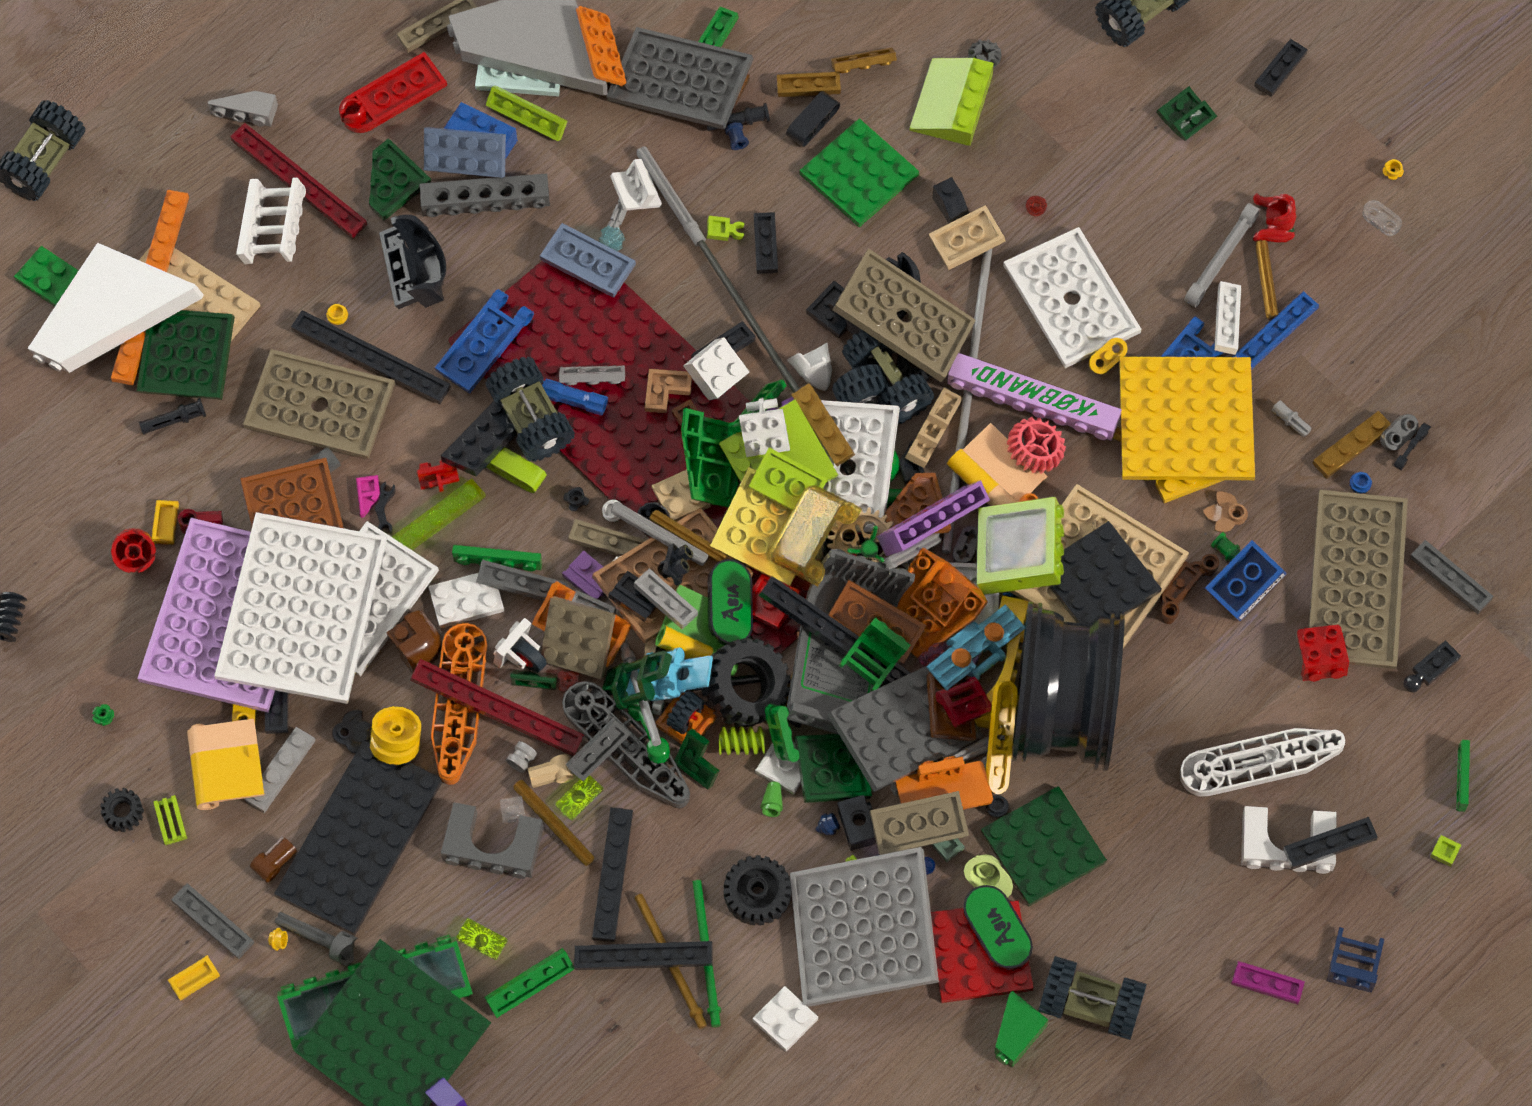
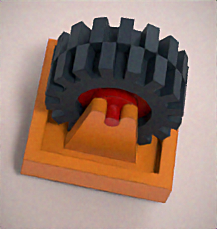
M688 691L681 693L678 698H674L655 724L658 729L682 744L690 729L693 728L703 736L717 717L713 714L714 711L704 705L703 699Z

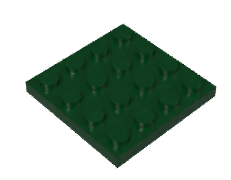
M181 310L147 329L136 391L145 394L222 400L235 316L225 313Z
M1059 786L981 829L982 835L1010 876L1028 907L1107 862V859Z

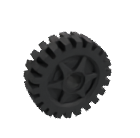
M756 855L755 858L748 856L746 860L741 859L737 865L734 864L731 867L724 881L723 892L725 903L735 918H740L743 923L749 922L750 925L759 923L760 926L764 925L765 922L772 923L775 918L779 919L781 914L785 913L791 900L792 888L788 873L782 865H779L778 861L775 859L772 861L767 856L761 858V855ZM754 887H761L764 891L760 894H755L751 890Z

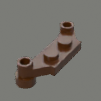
M1206 554L1201 561L1188 563L1186 560L1160 596L1162 601L1161 616L1165 624H1172L1179 615L1178 605L1201 577L1212 576L1217 571L1219 558L1216 555Z

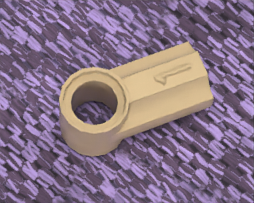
M567 754L558 755L552 758L550 762L527 768L532 787L536 788L553 782L566 783L573 780L576 776L566 766L570 756Z

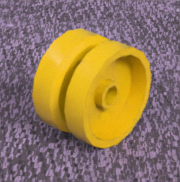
M395 706L384 708L376 713L372 720L370 749L373 755L382 762L396 765L407 763L414 759L419 752L421 721L419 717L409 709Z

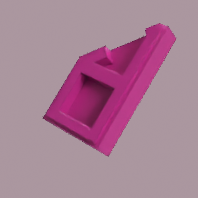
M378 475L356 478L361 518L365 517L380 499Z

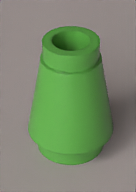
M769 782L767 784L760 806L765 816L777 817L783 810L781 784L778 782Z

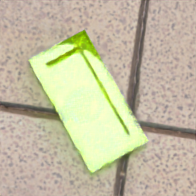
M589 775L584 781L580 779L555 803V806L572 821L603 791V787Z
M469 918L466 919L456 936L457 940L494 960H497L508 942L507 938Z

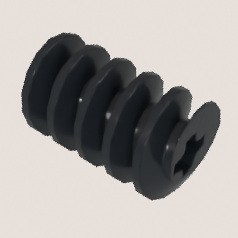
M0 593V640L6 642L16 641V638L11 634H17L18 629L13 626H20L21 622L16 618H22L23 613L18 610H24L26 607L20 602L27 601V598L18 593Z

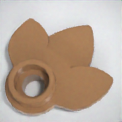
M1222 491L1216 493L1217 504L1203 510L1208 520L1216 522L1215 531L1229 532L1235 525L1243 524L1248 517L1247 509L1237 503L1235 496ZM1238 513L1240 517H1234L1233 514Z

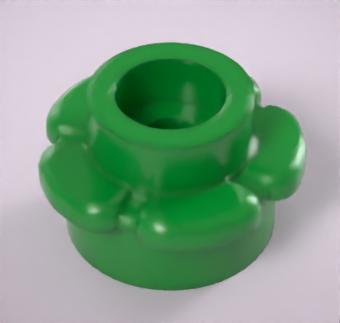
M107 704L95 707L92 712L93 721L101 726L109 725L114 718V711Z

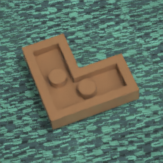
M649 369L645 412L667 413L669 394L691 395L692 377L686 371Z

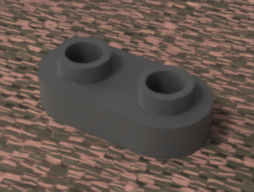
M1411 414L1399 416L1381 434V445L1389 451L1400 449L1417 432L1419 424L1416 417ZM1407 422H1410V429L1407 427ZM1393 436L1396 437V442H1395V443L1393 442V439H1392Z

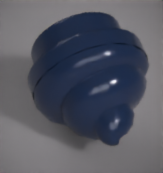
M825 813L821 815L815 830L821 834L834 835L840 829V825L833 813Z

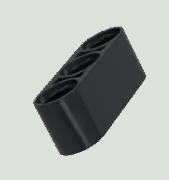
M820 92L790 124L786 135L802 147H805L837 113L841 105L840 102L826 92Z

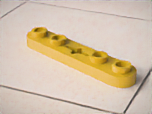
M1000 681L996 684L993 691L986 762L988 784L993 794L1004 793L1009 785L1018 694L1016 685L1010 681ZM1002 733L1005 736V740H999L997 736Z

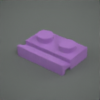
M583 551L569 565V568L562 572V576L582 593L595 599L605 594L592 578L593 573L603 568V566Z

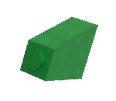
M1013 991L1008 997L994 1052L996 1059L1005 1066L1008 1064L1012 1068L1048 1025V1019Z

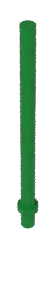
M694 880L692 884L700 941H709L701 880ZM704 966L709 1003L707 1013L710 1015L712 1027L721 1026L719 1015L721 1007L718 1006L713 966Z

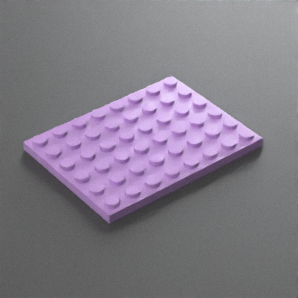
M194 518L190 519L138 675L139 682L264 712L269 711L275 690L215 679V672L251 534L250 531Z

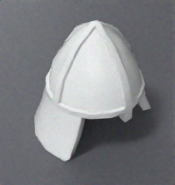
M828 343L805 355L798 353L787 360L807 383L823 391L828 389L832 374Z

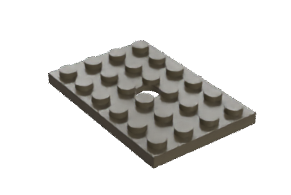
M869 248L864 253L832 309L940 382L945 379L976 321ZM901 310L906 311L909 314L908 319L910 322L901 321L897 316V312Z
M271 349L243 426L246 429L324 449L329 448L332 451L368 460L394 389L395 381ZM319 398H323L328 402L327 408L322 412H316L311 408L312 402L317 401Z

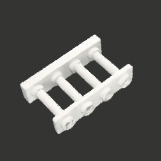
M298 178L292 179L290 188L266 189L258 179H250L236 253L244 264H253L254 256L257 253H280L287 262H292L293 254L296 251V235L299 233V218L302 215V201L306 195L305 186ZM289 196L288 206L263 207L266 197ZM286 215L284 225L260 226V220L263 216ZM283 234L281 244L256 245L259 235Z

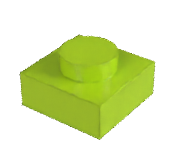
M1440 835L1430 857L1451 867L1461 844Z

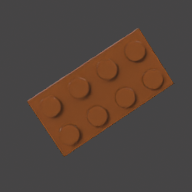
M848 580L828 614L859 637L874 618L884 622L889 629L902 636L911 645L898 660L903 664L926 627L925 623L851 580Z

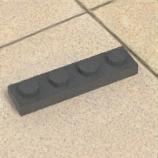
M1424 540L1411 554L1410 559L1477 614L1493 599L1494 596L1428 541Z
M482 560L476 583L544 601L551 585L558 580ZM558 581L559 583L565 585L566 587L568 586V583H565V582H562V581Z
M188 883L171 899L178 908L238 960L254 944L253 939Z

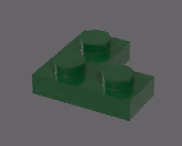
M692 728L687 732L674 762L677 767L708 790L713 786L720 770L703 758L710 741Z

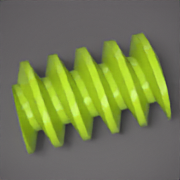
M740 726L738 733H736L734 727H731L729 733H727L725 727H722L719 733V755L722 754L723 749L726 750L727 755L731 754L732 749L735 750L736 755H739L741 748H743L745 755L749 754L750 748L753 749L754 754H758L759 748L765 754L762 727L758 726L757 732H754L753 727L749 726L747 733L743 726Z

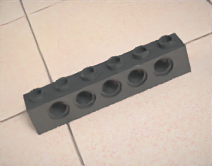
M547 173L420 184L422 214L428 217H437L438 215L445 214L458 215L460 213L478 214L482 211L500 212L507 209L522 210L523 208L532 207L540 209L550 206ZM531 192V194L525 195L524 193ZM503 194H511L507 197L502 196ZM484 195L489 196L488 198H481ZM462 197H468L466 200H460ZM440 199H447L444 202L439 201Z

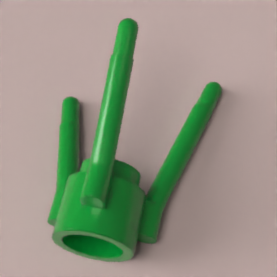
M873 527L870 540L863 542L860 549L849 548L847 550L848 553L861 554L866 559L874 558L884 562V558L877 554L878 546L874 542L878 527Z

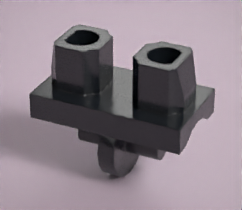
M674 543L668 547L665 560L661 561L658 565V573L663 578L671 577L676 586L680 585L683 575L689 572L690 566L687 561L692 559L693 551L686 544L679 548Z

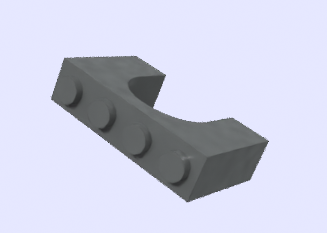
M453 803L441 850L442 860L445 863L453 866L463 864L473 870L489 869L494 874L509 873L519 879H525V877L532 878L544 828L542 819L520 815L512 844L500 853L489 854L480 851L472 843V834L477 818L476 806Z

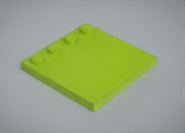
M793 400L779 408L783 409L790 445V451L779 453L828 478L826 483L839 476L797 401ZM742 432L736 433L719 443L740 481H742L748 467L757 471L765 455L746 457Z

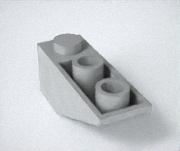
M252 91L208 101L210 114L218 118L227 117L237 122L246 121L261 127H271L278 103L276 95Z

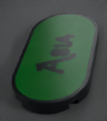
M732 559L719 561L709 572L707 580L708 628L712 636H715L720 644L726 645L737 639L749 638L752 633V577L749 570L739 561Z
M981 885L972 889L964 900L963 912L965 919L989 960L995 966L1006 970H1016L1023 967L1032 954L1033 943L1007 896L1002 890L991 885Z

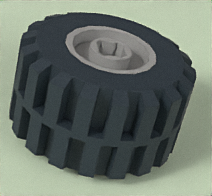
M871 364L857 367L845 373L834 383L832 390L838 402L877 404L878 398L882 397L881 394L888 391L887 388L890 387V384L881 366Z

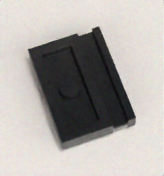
M627 571L615 585L614 589L610 591L608 598L645 622L647 617L657 607L633 587L638 577Z

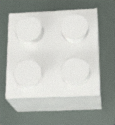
M724 337L714 340L683 365L708 400L719 398L749 373Z

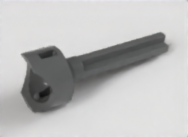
M278 913V917L275 919L276 925L330 949L329 958L342 965L349 966L354 961L353 948L354 942L358 937L345 931H341L335 937L287 914Z

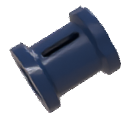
M731 123L724 129L725 134L729 135L731 140L730 147L732 150H741L749 144L748 138L743 134L742 123Z

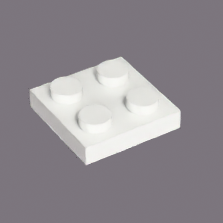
M785 986L753 1017V1022L786 1052L818 1020V1016L806 1005H803V1002Z

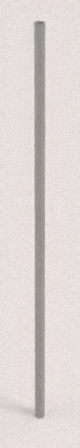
M992 249L984 252L974 315L976 321L973 325L969 357L975 359L978 357ZM964 390L956 452L959 449L963 450L966 443L972 393ZM954 471L952 473L950 494L960 487L961 478ZM955 521L950 523L952 527L950 532L944 533L942 552L945 554L951 552Z

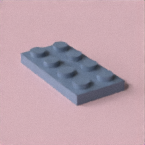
M426 127L424 128V170L505 177L506 134Z
M563 223L540 255L541 261L613 298L636 265L635 260Z

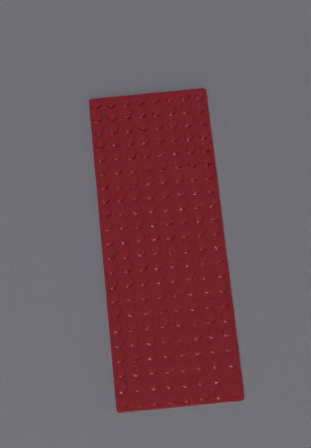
M541 261L504 292L508 295V300L499 309L513 319L519 309L525 306L534 312V316L530 323L520 330L483 378L485 380L491 377L490 374L496 372L497 368L505 366L507 362H513L514 359L519 360L521 357H531L534 359L544 377V381L547 378L559 382L560 367L625 366V381H621L618 384H610L608 381L599 382L598 384L578 382L575 385H566L562 383L575 389L607 396L608 402L602 416L562 402L551 401L557 413L561 412L566 416L575 432L574 439H571L572 442L566 444L567 447L559 451L609 500H617L636 513L645 503H659L652 490V485L687 470L681 426L672 415L673 409L691 400L698 411L704 412V417L730 423L739 417L745 410L746 403L750 402L735 386L729 388L719 398L708 400L692 378L691 395L669 394L667 413L645 412L649 369L687 372L683 365L691 360V355L696 350L625 282L613 298ZM471 319L467 324H465L461 329H459L455 334H453L449 338L448 341L451 346L456 342V340L460 337V335L464 332V330L468 327V325L472 322L473 319ZM502 320L497 322L499 325L503 323ZM711 504V507L703 511L714 525L719 528L728 508ZM827 531L828 535H834L832 531ZM813 539L790 584L791 587L800 590L801 596L805 599L817 570L813 560ZM877 545V554L880 555L883 552V549L881 545ZM749 567L753 572V588L762 573ZM788 616L781 628L777 630L753 618V629L750 637L753 640H763L764 646L770 644L774 647L773 651L775 653L780 652L781 654L797 640L800 624Z

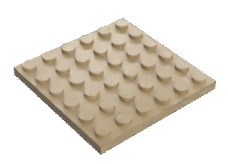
M1076 484L1062 504L1064 508V518H1061V524L1064 528V537H1061L1063 548H1067L1110 521L1162 588L1159 594L1125 615L1124 649L1187 559L1189 552ZM1046 527L1016 569L1039 566L1046 561ZM1049 586L1010 591L1022 600L1033 602L1035 608H1038V603H1042V609L1057 612L1064 617V622L1076 623Z

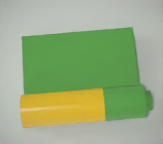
M678 585L676 592L698 611V616L683 629L665 616L655 645L667 651H673L675 648L680 647L684 650V659L711 656L717 652V649L725 645L720 644L717 641L718 639L712 636L709 631L708 597ZM738 664L733 666L731 676L735 675Z

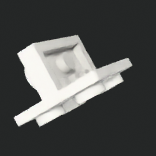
M635 159L626 172L611 174L610 177L624 210L658 208L662 205L649 171L645 168L642 159Z

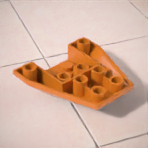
M925 548L919 551L909 565L908 572L915 574L914 583L906 590L897 605V608L926 624L925 629L911 651L918 659L928 655L976 620L988 603L979 587L949 562Z

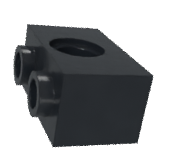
M864 795L838 802L837 810L850 851L877 844L869 813L872 810L870 801L866 802ZM857 819H862L865 824L857 826L853 822Z

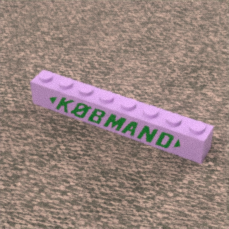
M960 353L956 356L948 373V384L955 389L970 391L975 396L990 398L998 404L1005 403L1012 406L1015 410H1025L1038 418H1048L1058 425H1068L1081 433H1091L1101 440L1108 439L1112 441L1121 417L1122 409Z

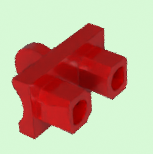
M442 460L439 461L440 465L433 467L428 462L420 464L417 474L421 490L438 486L439 491L443 492V485L459 481L457 468L442 462Z

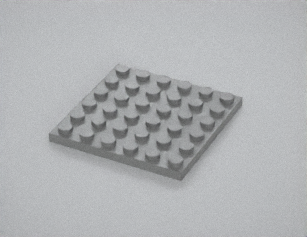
M921 847L790 873L803 1005L810 1007L939 982L924 850Z

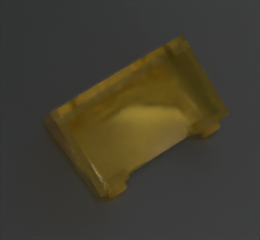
M815 485L807 487L770 549L769 558L771 562L797 578L818 587L824 577L825 568L819 561L815 560L817 553L836 520L844 524H851L857 519L862 508Z

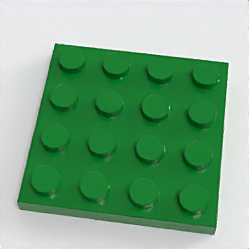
M859 118L801 168L799 174L854 224L860 227L919 176V170Z

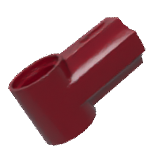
M184 509L178 516L180 529L183 534H186L188 525L184 524V522L191 518L223 525L222 511L195 512L192 509Z

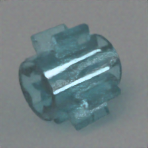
M608 225L601 230L602 234L598 238L600 243L616 251L623 248L622 242L625 241V237L618 227L613 228Z

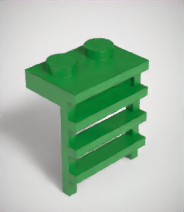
M874 618L838 666L841 668L845 664L871 683L873 685L871 691L879 688L897 661L911 645L902 636L889 629L884 622ZM857 647H862L887 667L886 670ZM851 656H855L867 667H869L871 670L877 673L880 676V678L878 679L877 677H875L863 666H861L859 663L853 660Z

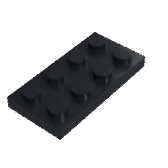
M493 401L441 454L442 462L476 477L518 434L503 406H498Z

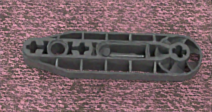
M580 682L569 687L562 701L564 715L568 721L590 741L592 737L589 734L592 731L598 733L615 717L612 713L617 709L627 719L624 723L619 722L627 729L632 724L643 736L637 738L630 731L631 734L627 739L632 744L624 740L621 744L626 750L621 745L615 749L620 755L618 759L615 760L611 755L607 759L639 790L674 808L685 807L690 800V791L672 756L669 755L668 758L673 766L670 769L664 763L652 762L648 758L647 747L643 744L647 739L649 740L646 731L624 709H619L615 701L601 687L591 682ZM604 698L605 702L598 704L595 703L594 699ZM607 701H609L612 704L609 708L607 705ZM595 713V714H598L599 716L595 718V717L593 716V714ZM626 761L635 772L632 775L629 774L620 765L622 762ZM642 776L651 787L648 788L640 784L636 779ZM660 777H667L669 779L666 783L657 781Z

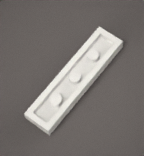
M1220 281L1218 285L1214 349L1216 351L1236 355L1238 350L1241 285Z

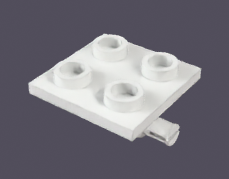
M761 398L759 401L746 403L747 412L759 410V412L739 415L746 457L763 455L769 447L777 452L790 451L783 409L765 411V409L778 408L777 398L769 400Z

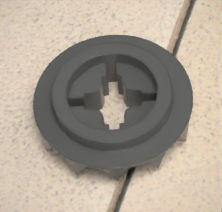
M989 39L987 41L979 40L977 43H972L971 48L968 50V58L994 63V68L1000 63L1001 49H999L997 43H992ZM982 49L988 53V60L984 55H981Z

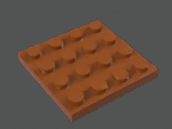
M326 458L240 478L252 526L257 512L344 529Z

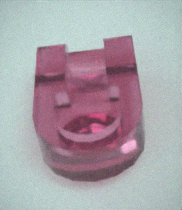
M947 641L931 645L928 651L919 655V662L923 666L929 665L950 648L946 643Z

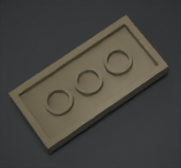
M959 791L869 811L879 855L969 836Z

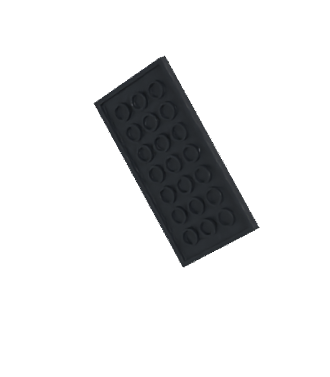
M363 740L276 889L275 897L355 936L443 783L442 779L410 762L399 765L382 762L373 755L370 743Z

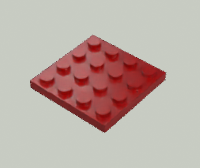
M1019 900L1011 901V905L1022 922ZM964 908L931 912L941 1003L1006 995L1012 991L1014 993L1033 991L1029 960L1023 967L1016 970H1006L995 966L989 960L965 919Z

